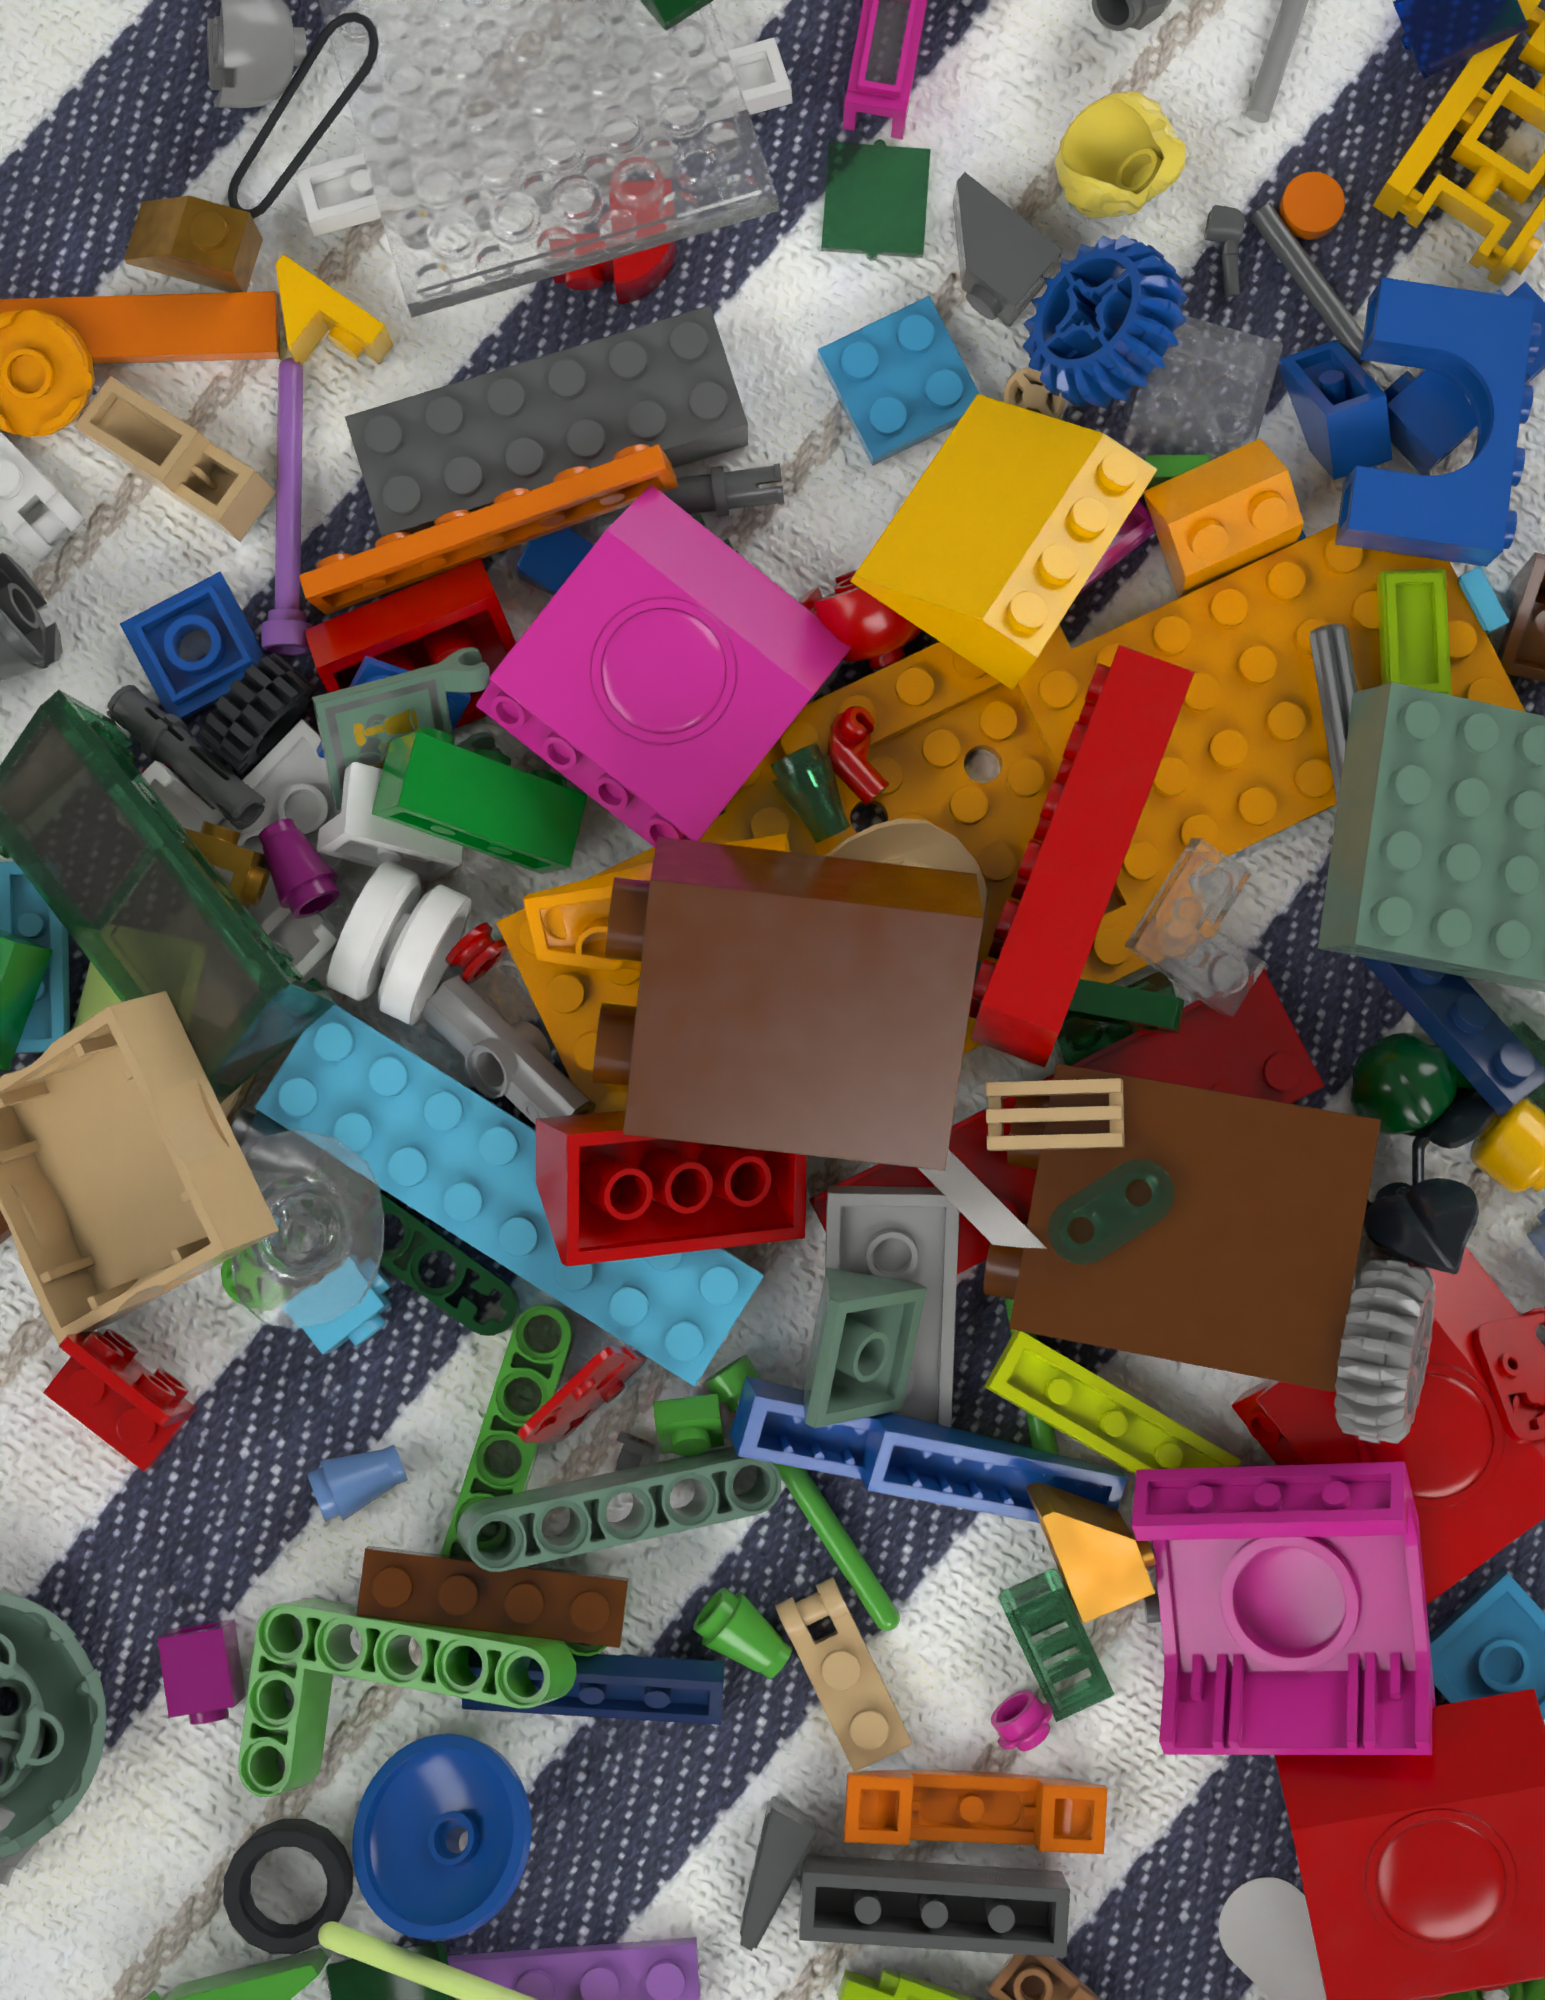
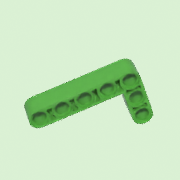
M544 1303L528 1308L519 1316L514 1325L440 1555L470 1558L461 1547L457 1537L458 1521L462 1513L470 1505L481 1500L527 1490L541 1443H524L517 1433L558 1392L575 1339L576 1329L573 1319L565 1309L558 1305ZM538 1315H549L556 1319L561 1327V1341L554 1350L540 1351L529 1341L528 1326L532 1319ZM519 1377L530 1378L540 1387L542 1399L536 1411L530 1413L520 1412L510 1404L508 1388L514 1379ZM508 1440L514 1443L520 1450L522 1457L521 1466L516 1473L509 1475L501 1474L492 1468L488 1459V1451L493 1442ZM501 1521V1529L495 1535L481 1536L478 1534L477 1548L491 1550L498 1547L505 1538L506 1524ZM554 1640L563 1644L572 1654L589 1657L599 1654L608 1647Z
M318 1598L276 1604L266 1609L259 1618L256 1627L238 1759L239 1776L246 1789L259 1797H273L304 1787L315 1779L322 1764L333 1674L513 1708H532L555 1701L570 1691L577 1675L576 1662L572 1653L563 1644L550 1639L356 1615L357 1605ZM295 1617L302 1626L303 1637L301 1643L295 1639L293 1634ZM353 1627L361 1637L362 1647L359 1655L353 1650L350 1635ZM412 1637L418 1642L421 1649L419 1666H416L409 1655V1644ZM471 1648L477 1651L482 1660V1671L479 1678L471 1672L468 1665V1655ZM532 1658L541 1665L544 1681L541 1689L536 1688L529 1678L528 1667ZM286 1683L294 1695L292 1709L287 1705L284 1698ZM277 1750L282 1754L285 1761L284 1775L278 1770L276 1765Z

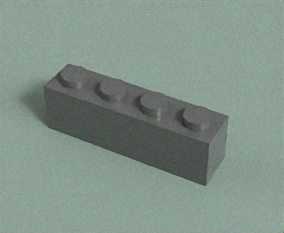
M806 1855L801 1868L798 1916L799 1940L1066 1958L1070 1888L1062 1871Z

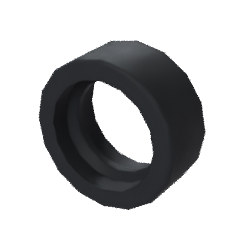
M280 1819L260 1827L234 1854L224 1876L223 1904L232 1927L248 1944L270 1954H296L320 1943L318 1932L323 1924L330 1921L339 1923L353 1894V1867L345 1846L328 1828L308 1819ZM280 1847H298L311 1853L322 1865L327 1878V1893L321 1908L310 1919L298 1924H280L268 1919L256 1907L251 1894V1875L257 1862L268 1852Z

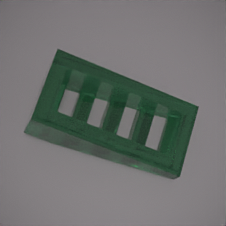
M1056 1569L1047 1570L999 1594L998 1597L1006 1617L1047 1703L1052 1708V1714L1056 1722L1115 1695ZM1067 1622L1069 1627L1035 1643L1033 1642V1636L1060 1623ZM1075 1646L1079 1647L1080 1652L1045 1668L1043 1661ZM1087 1668L1089 1669L1092 1676L1059 1692L1056 1691L1053 1684Z

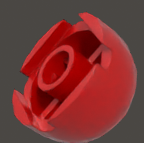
M858 569L836 577L837 585L833 587L835 592L825 597H822L818 586L799 598V603L816 615L839 641L852 647L842 660L854 662L867 659L870 669L881 668L904 658L906 655L903 645L913 640L922 630L850 582Z

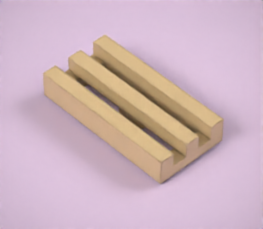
M1121 1078L985 1082L986 1096L988 1097L986 1123H988L987 1150L1125 1148L1123 1080ZM1109 1094V1106L1003 1109V1097ZM1110 1120V1133L1004 1136V1123Z

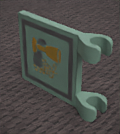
M467 647L457 650L438 664L312 697L331 792L337 810H340L342 805L345 768L351 763L358 762L383 769L390 740L416 732V729L420 727L437 729L453 736L446 692H478L486 689L491 682L488 679L490 677L489 667L486 663L482 662V656L477 648ZM487 732L474 734L457 745L471 752H474L476 749H487L502 753L499 748H496L493 736Z

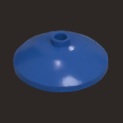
M438 1734L418 1739L406 1745L390 1757L378 1770L368 1785L356 1814L352 1839V1857L360 1890L370 1908L385 1924L401 1934L413 1938L448 1940L477 1930L503 1908L515 1891L524 1872L529 1855L532 1830L531 1813L526 1791L513 1766L500 1752L480 1740L463 1735ZM467 1831V1845L461 1852L459 1839L463 1832Z

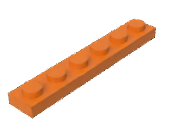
M645 444L629 446L618 451L613 456V461L591 469L585 466L572 467L558 473L553 478V483L531 491L526 488L506 491L493 500L494 504L473 512L467 510L448 512L434 521L435 526L413 534L409 532H395L383 536L376 541L375 548L355 555L340 553L328 556L316 564L317 569L299 575L305 598L327 615L449 571L475 559H482L628 506L651 484L662 493L675 489L679 485L672 464L659 444L651 447Z

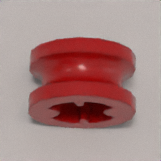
M487 922L476 926L468 932L445 958V962L450 967L459 966L462 968L463 974L461 978L467 984H471L485 975L508 950L503 939L496 941L491 937L493 928Z

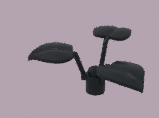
M1459 1087L1453 1102L1442 1116L1428 1126L1414 1132L1403 1133L1409 1136H1416L1412 1143V1185L1403 1182L1390 1183L1377 1192L1374 1202H1370L1369 1199L1367 1200L1364 1217L1366 1234L1374 1244L1385 1250L1394 1259L1407 1260L1424 1267L1451 1274H1457L1460 1269L1465 1246L1477 1223L1479 1204L1474 1191L1462 1182L1445 1178L1424 1180V1153L1430 1141L1442 1148L1452 1149L1461 1147L1481 1135L1490 1125L1496 1112L1475 1088Z

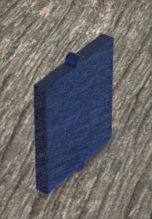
M1396 0L1393 2L1404 29V33L1400 37L1401 42L1406 50L1412 49L1424 80L1529 28L1518 0Z

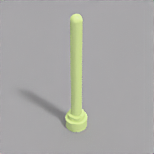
M335 1921L326 1922L318 1932V1940L324 1948L459 2000H538Z

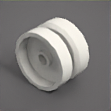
M386 860L368 880L343 927L327 973V986L357 1001L364 1000L379 987V1010L413 1026L421 1018L426 1001L436 993L446 975L449 965L445 962V958L464 934L471 911L472 900L441 884L428 891L420 900V876L407 868Z

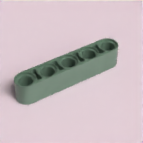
M734 1446L708 1451L696 1456L675 1458L481 1500L470 1505L462 1513L457 1524V1537L461 1547L480 1568L490 1572H502L758 1515L769 1510L777 1502L781 1492L782 1479L778 1469L772 1462L740 1457L737 1455ZM748 1465H755L757 1479L754 1486L746 1493L735 1494L733 1480L736 1474ZM693 1479L695 1483L693 1499L686 1506L672 1508L670 1494L673 1487L682 1480ZM631 1493L633 1507L630 1514L618 1522H609L606 1517L609 1502L616 1495ZM568 1507L570 1521L567 1527L555 1536L543 1535L542 1522L545 1515L554 1508ZM492 1521L504 1522L506 1524V1535L498 1547L491 1550L477 1548V1535L485 1524Z

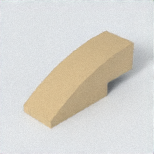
M111 376L74 425L80 433L126 466L239 542L242 541L276 494V491L256 470L209 442L197 429Z

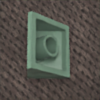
M826 1268L802 1389L805 1424L813 1428H819L902 1410L927 1287L909 1281Z

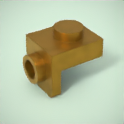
M203 821L200 832L181 827L173 852L234 872L223 904V910L234 914L246 915L250 904L258 906L265 894L270 876V870L263 868L266 859L265 854L238 846L237 843L241 833L207 821Z

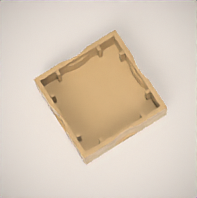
M167 991L109 1005L51 1043L41 1057L31 1065L6 1073L0 1077V1211L13 1236L20 1263L58 1344L63 1341L66 1335L91 1332L118 1321L279 1231Z

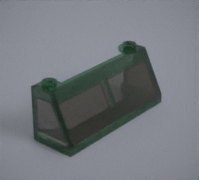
M59 689L39 706L0 765V855L6 859L12 857L121 1002L167 991L217 1100L221 1104L335 1005L336 1002L317 978L312 977L306 983L301 982L303 976L291 963L294 960L287 949L274 944L133 763L137 758L127 749L132 742L117 723Z

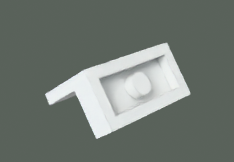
M358 762L351 763L345 768L341 813L319 828L317 853L376 868L386 860H389L417 873L420 879L431 882L461 864L463 846L371 814L383 769Z

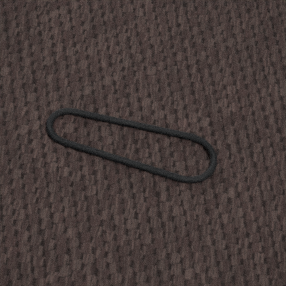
M358 12L344 13L331 20L321 31L235 171L228 189L230 207L250 212L253 219L264 214L370 73L377 58L379 40L377 28L369 17ZM357 22L363 25L368 32L370 43L368 55L362 67L258 206L245 210L239 205L237 199L241 180L328 38L337 28L346 23Z

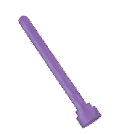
M292 357L283 359L278 367L275 609L268 612V621L262 623L261 650L268 654L276 653L279 656L310 654L311 651L304 630L313 627L312 624L306 622V612L300 610L303 366L300 361L295 362Z

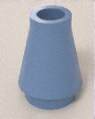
M395 1445L381 1450L321 1460L320 1464L322 1467L307 1473L325 1522L341 1516L342 1521H344L396 1485L408 1481Z

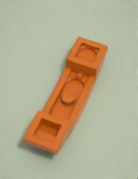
M876 1770L847 1772L843 1841L848 1843L910 1845V1840L1035 1845L1042 1852L1104 1854L1108 1787L1101 1784L1059 1778L977 1771Z

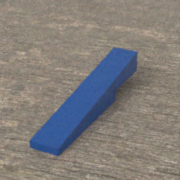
M746 1376L729 1434L736 1453L740 1457L861 1479L867 1491L1037 1523L1040 1522L1026 1489V1486L1038 1481L1118 1509L1128 1479L1124 1471L892 1412L813 1428L805 1424L803 1392L801 1389Z

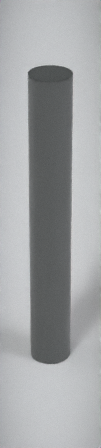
M1267 203L1250 217V220L1339 343L1361 367L1370 361L1360 360L1363 330L1272 204Z

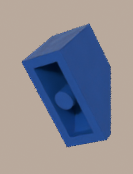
M1337 339L1278 359L1282 378L1309 451L1333 480L1348 477L1356 466L1371 468L1393 460L1386 394Z

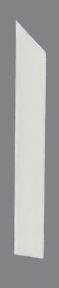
M949 1149L945 1171L918 1168L992 1245L1046 1248Z

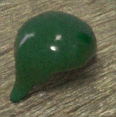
M1397 1033L1376 1040L1357 1059L1352 1073L1353 1086L1350 1102L1356 1116L1381 1120L1379 1133L1403 1134L1428 1126L1442 1116L1453 1102L1459 1087L1473 1089L1474 1087L1450 1061L1446 1052L1438 1045L1414 1033Z

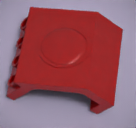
M1466 1246L1457 1274L1428 1268L1436 1285L1434 1292L1436 1297L1434 1306L1435 1318L1432 1326L1429 1362L1426 1367L1424 1385L1420 1394L1419 1406L1416 1408L1414 1422L1411 1424L1410 1432L1398 1444L1381 1441L1379 1444L1359 1440L1357 1435L1343 1433L1335 1417L1336 1408L1334 1402L1336 1388L1335 1392L1268 1379L1245 1391L1231 1405L1247 1426L1251 1435L1258 1440L1276 1465L1405 1462L1419 1519L1426 1605L1545 1518V1440L1519 1444L1508 1436L1472 1339L1473 1331L1477 1326L1488 1321L1520 1315ZM1412 1263L1413 1266L1428 1268V1267H1424V1266H1421V1265ZM1536 1336L1540 1349L1545 1353L1544 1345ZM1518 1396L1519 1405L1513 1408L1517 1420H1526L1530 1430H1532L1530 1421L1536 1418L1537 1414L1544 1412L1545 1409L1543 1407L1534 1408L1532 1405L1526 1406L1523 1404L1520 1396Z
M1535 1689L1439 1705L1436 1708H1432V1755H1274L1295 1846L1326 2000H1436L1448 1994L1472 1990L1492 1991L1505 1988L1514 1983L1545 1979V1724Z

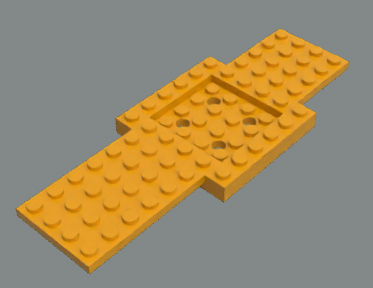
M1336 523L1072 649L1059 624L1036 661L1013 690L943 643L938 642L806 704L723 809L725 813L715 819L699 841L723 844L787 833L790 852L825 856L844 840L857 834L851 825L850 815L863 802L832 771L827 762L830 726L835 717L851 706L863 707L871 713L875 722L874 731L870 736L867 761L889 783V786L871 803L879 806L884 811L887 821L897 818L927 820L957 837L977 861L988 889L987 922L982 929L977 960L983 961L985 959L997 963L998 959L988 956L994 939L993 935L1007 898L1020 903V900L1010 897L1017 879V873L1030 839H1033L1052 781L1056 779L1063 760L1062 756L1073 726L1081 714L1093 674L1098 663L1111 667L1119 645L1194 671L1195 673L1080 979L1112 984L1212 935L1185 877L1337 805L1309 636L1311 631L1318 627L1344 624L1349 633L1358 692L1382 685L1377 575L1381 571L1446 569L1452 696L1526 711L1486 632L1482 630L1457 583L1459 579L1450 561L1335 545L1338 525ZM975 750L991 752L999 761V775L987 783H979L972 780L964 768L966 756ZM652 847L589 878L653 862L656 848ZM525 908L496 921L571 1082L596 1105L593 1113L626 1110L628 1086L593 1082L594 1056L601 1004L609 1003L637 1007L640 971L619 968L617 971L611 972L537 961ZM971 1017L968 1018L963 1055L983 1046V1044L970 1040L976 1019Z

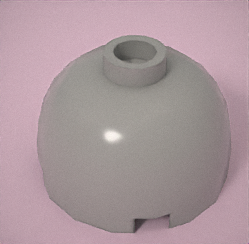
M221 0L220 16L207 18V57L210 89L220 90L213 101L214 106L222 108L264 106L278 99L290 84L293 67L300 66L306 57V33L304 27H293L291 12L284 0Z

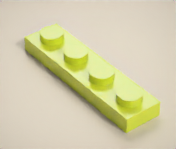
M1014 1331L984 1386L1135 1476L1136 1470L1238 1467L1241 1462L1234 1455L1022 1331Z

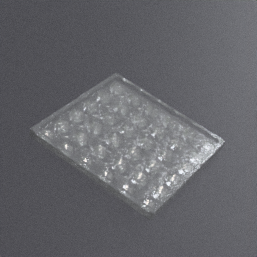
M318 0L326 26L331 20L344 13L358 12L369 17L377 28L379 40L377 58L370 73L350 98L348 104L411 318L779 211L778 196L712 3H709L665 31L640 0ZM357 22L342 25L329 37L344 90L362 67L368 55L370 43L368 32L363 25Z

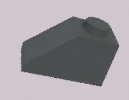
M964 172L957 180L953 199L961 287L967 292V301L979 314L990 320L998 317L1010 327L1046 284L1044 278H1051L1056 272L1063 249Z

